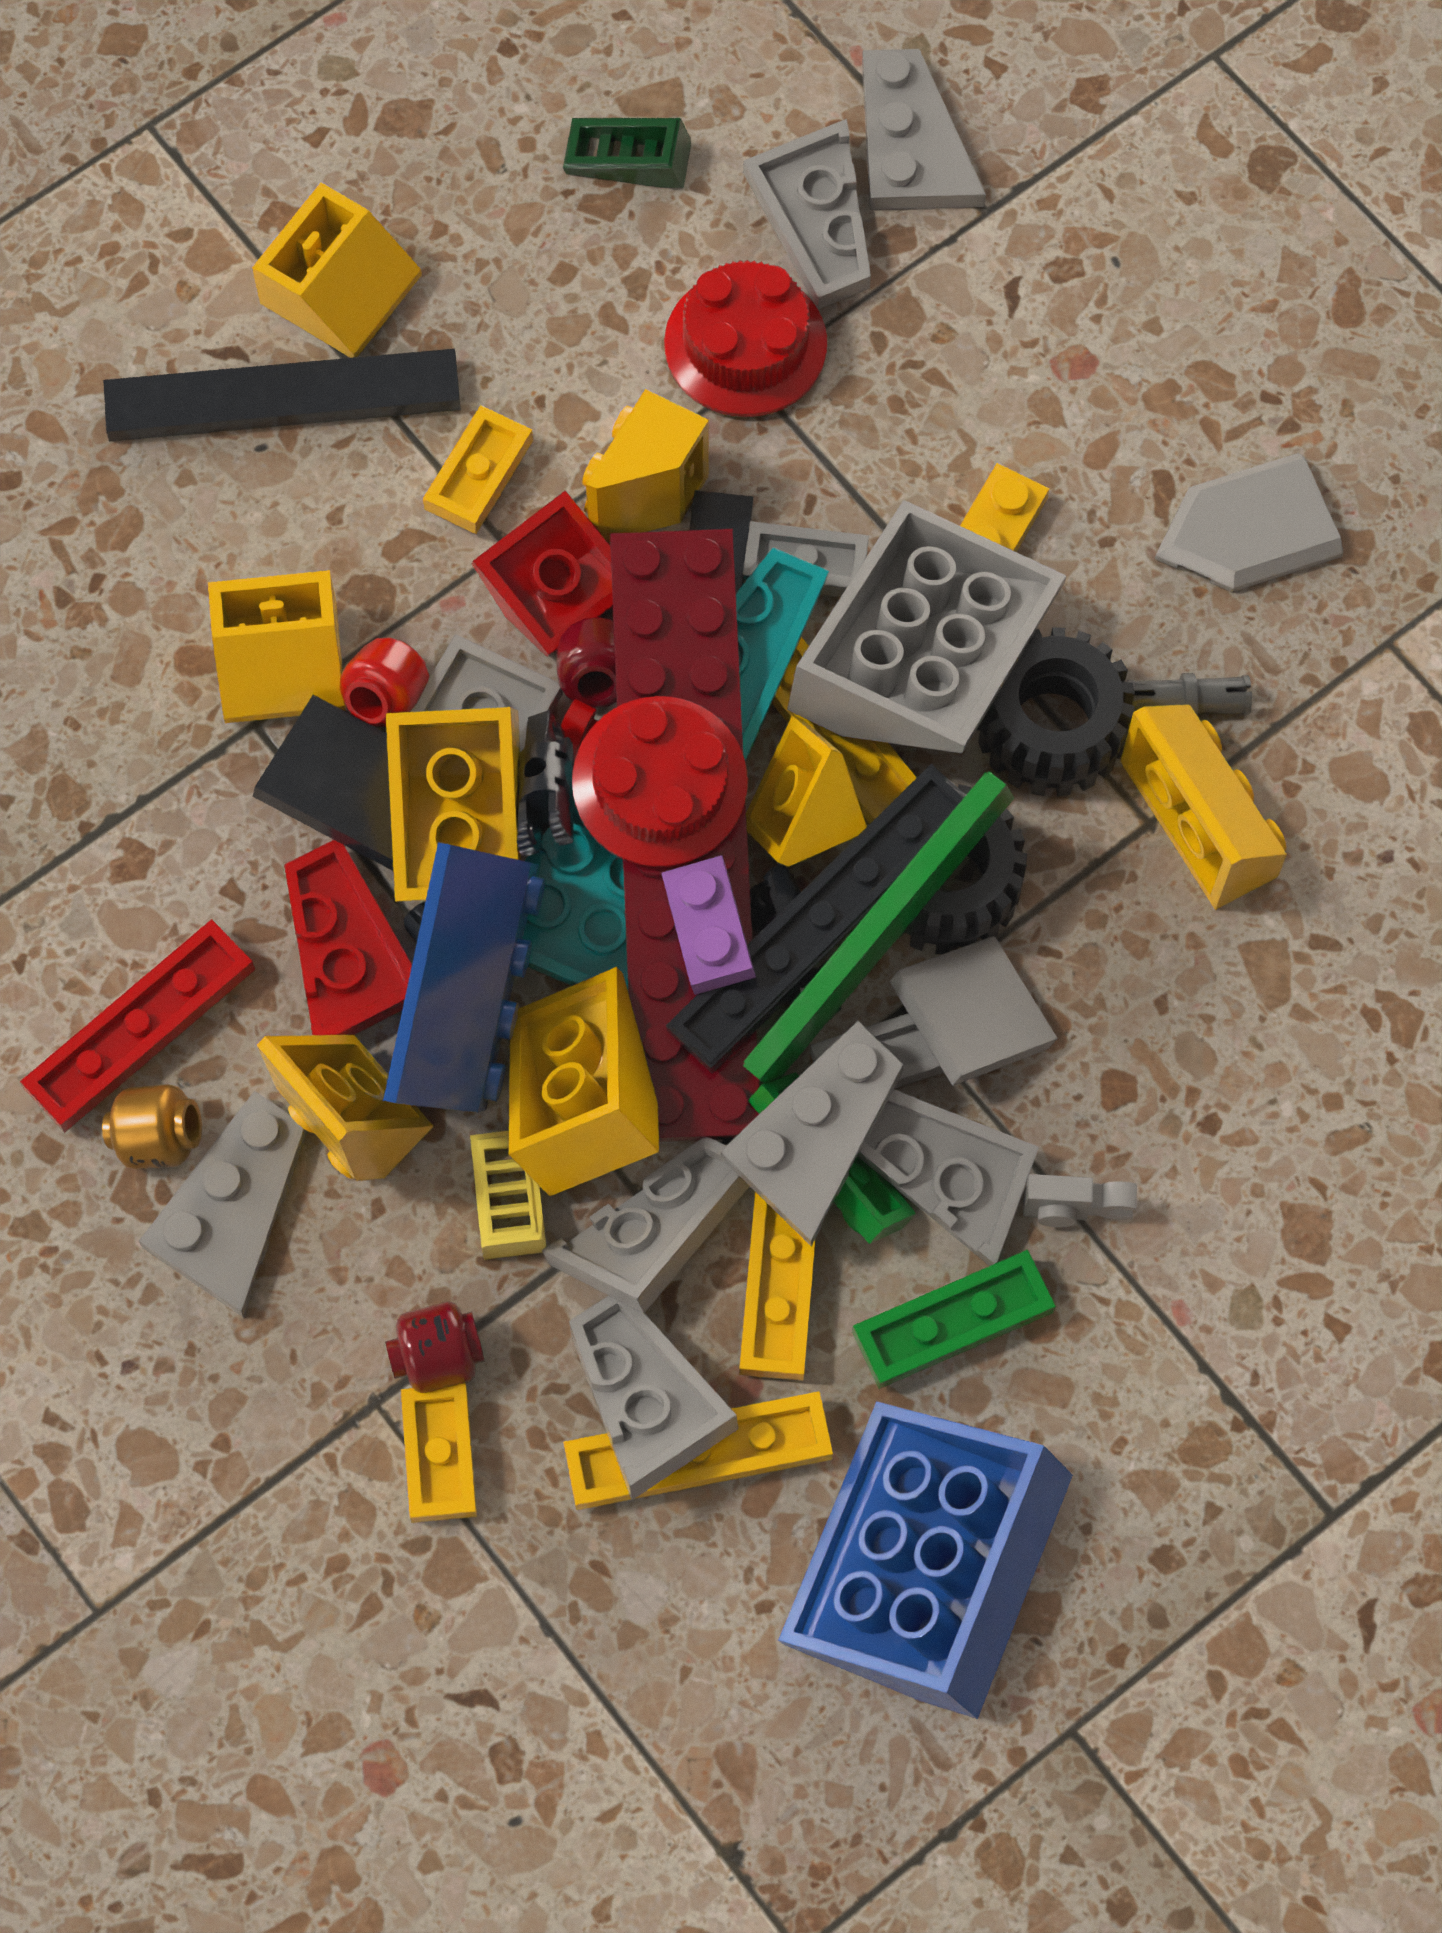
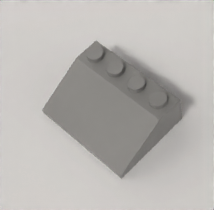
M903 500L797 664L787 710L844 737L963 753L1064 585L1066 575Z

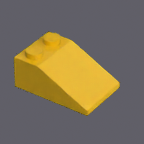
M512 707L386 713L395 901L426 900L438 842L521 860L517 844L518 760L520 753L518 710Z
M617 967L519 1008L516 1026L510 1040L508 1154L549 1196H552L658 1153V1102L623 973Z
M355 1035L265 1036L257 1044L276 1089L290 1104L288 1107L290 1116L303 1129L318 1136L330 1150L327 1156L331 1164L341 1174L350 1179H355V1181L384 1179L433 1127L417 1106L383 1101L389 1074Z

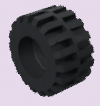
M1052 627L1051 636L1042 637L1040 630L1037 629L977 728L980 731L978 743L982 754L991 752L989 765L997 774L1004 769L1009 771L1007 782L1018 789L1023 781L1032 784L1031 794L1044 796L1046 788H1056L1057 797L1071 795L1074 784H1078L1082 791H1085L1095 786L1097 774L1106 778L1114 769L1116 758L1120 759L1123 753L1135 706H1132L1135 695L1133 682H1125L1128 669L1122 660L1113 663L1110 661L1113 649L1104 642L1097 648L1090 645L1091 635L1082 631H1078L1077 637L1072 638L1065 636L1066 628ZM1059 694L1075 701L1086 713L1088 721L1080 727L1069 731H1051L1032 722L1024 713L1021 705L1037 695Z
M958 784V788L966 795L971 790L970 786ZM1007 808L967 855L976 863L982 877L970 887L962 890L943 891L938 889L897 939L904 933H907L911 936L910 947L922 951L925 943L935 944V954L942 955L949 952L950 945L959 944L960 948L975 943L978 937H981L982 940L992 936L997 937L999 925L1007 927L1013 918L1015 906L1019 903L1027 867V853L1023 852L1024 836L1021 828L1012 830L1014 816Z

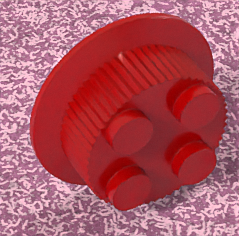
M739 260L737 263L734 261L731 264L725 263L724 266L719 265L718 268H713L711 271L703 273L698 278L697 284L693 285V288L679 300L667 322L664 349L666 362L674 380L695 402L725 415L756 417L787 408L801 399L813 387L825 364L827 333L818 308L801 290V287L797 286V282L792 280V277L784 268L769 265V263L763 264L762 261L757 263L755 260L752 262Z
M665 696L632 700L614 708L599 719L589 730L578 749L572 775L575 805L584 826L592 837L615 856L628 862L648 867H674L687 864L717 848L732 832L742 814L748 784L747 767L742 750L729 728L718 717L702 706L680 698Z

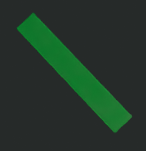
M990 771L984 773L744 1060L745 1064L743 1066L764 1083L781 1078L1015 799L1004 782Z

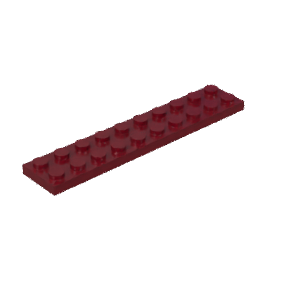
M733 529L610 533L617 707L635 699L654 696L674 697L693 702L713 713L729 728L743 753ZM746 802L736 826L728 837L713 851L695 861L674 867H648L623 860L628 993L658 1102L659 1142L698 1141L703 1137H709L713 1140L734 1139L759 1115L748 1102L759 1088V1079L743 1066L745 1064L744 1060L757 1046L756 1031L712 1074L672 1037L666 1029V1025L696 995L690 985L662 872L722 855L748 945L752 941Z

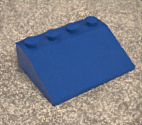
M438 842L383 1101L478 1113L486 1111L488 1100L496 1102L499 1100L506 1070L504 1064L496 1063L502 1038L511 1040L519 1009V1003L510 1001L515 976L525 977L532 949V941L523 939L528 914L538 915L545 888V879L536 877L538 864Z
M876 1401L778 1641L785 1646L921 1702L978 1719L1073 1475L1044 1445Z

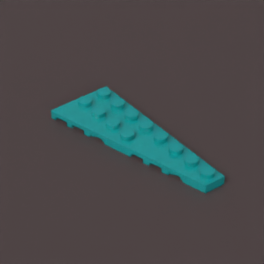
M774 547L736 593L742 739L745 763L829 573L824 568ZM574 801L573 843L559 846V843H556V839L553 838L551 829L548 828L542 835V850L540 853L530 855L525 859V862L538 864L536 877L545 879L544 894L537 916L528 914L523 939L532 941L528 967L571 986L617 967L624 975L628 990L623 859L606 850L592 837L584 826Z

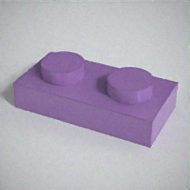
M723 856L662 872L685 966L694 994L755 978L753 964Z

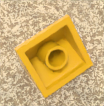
M792 715L746 812L747 832L778 863L788 867L857 837L867 827L843 754L807 722Z

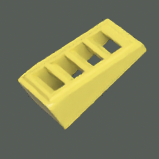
M509 1131L470 1135L481 1247L484 1260L543 1253L542 1250L547 1245L540 1186L526 1172V1180L488 1184V1175L524 1171L514 1159L486 1162L485 1151L509 1148ZM524 1193L528 1195V1202L491 1206L490 1202L491 1197ZM530 1216L531 1225L493 1229V1220Z

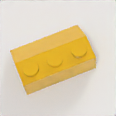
M1190 705L1144 706L1133 712L1120 762L1213 908L1217 910L1277 878L1287 856L1285 852L1287 850L1285 838L1277 824L1271 819L1264 820L1253 803L1254 793L1246 776L1239 769L1232 770L1221 753L1222 744L1212 724L1207 720L1200 721Z

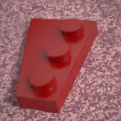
M332 840L284 864L312 1035H355L402 1011L412 963L344 844Z

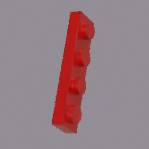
M211 919L20 1081L22 1087L65 1133L254 972L253 961Z

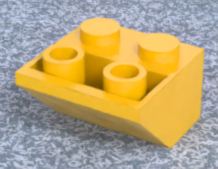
M322 182L252 267L261 305L350 358L360 355L422 276L420 267L369 210Z
M645 389L634 407L627 405L620 412L612 430V438H614L604 455L597 452L592 457L582 479V485L586 486L587 495L584 513L588 514V519L607 542L610 541V533L648 532L681 523L693 503L694 491H700L709 477V420Z
M330 570L208 582L212 642L225 723L300 716L312 695L346 711V705L339 690L340 676L343 670L337 601Z

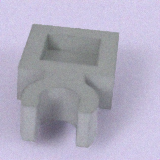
M1029 1174L1024 1190L1023 1217H1038V1223L1049 1227L1073 1226L1076 1224V1220H1087L1088 1215L1101 1216L1113 1220H1132L1133 1210L1137 1208V1184L1131 1182L1099 1184L1093 1183V1178Z

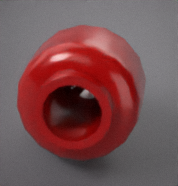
M391 637L377 638L366 644L346 665L340 676L339 690L344 704L353 716L372 726L385 728L386 713L411 712L419 701L430 675L425 661L407 643Z

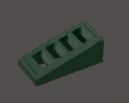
M572 118L563 169L566 174L660 188H683L691 150V138L681 118ZM591 138L599 139L596 156H588ZM615 141L621 142L619 156H612ZM638 144L645 145L643 157H636ZM661 148H663L662 157H660Z

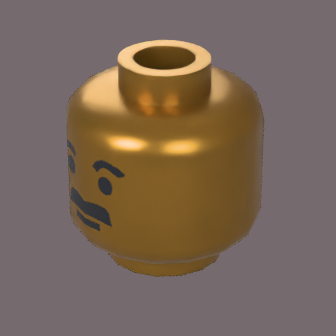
M165 1084L131 1087L120 1092L113 1102L111 1112L105 1113L102 1121V1135L107 1148L114 1149L117 1158L127 1168L138 1170L175 1167L186 1161L191 1150L199 1146L202 1136L201 1113L194 1099L188 1098L177 1086Z

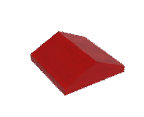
M566 490L471 563L504 616L546 657L557 650L562 634L572 624L587 618H598L613 607L610 545Z

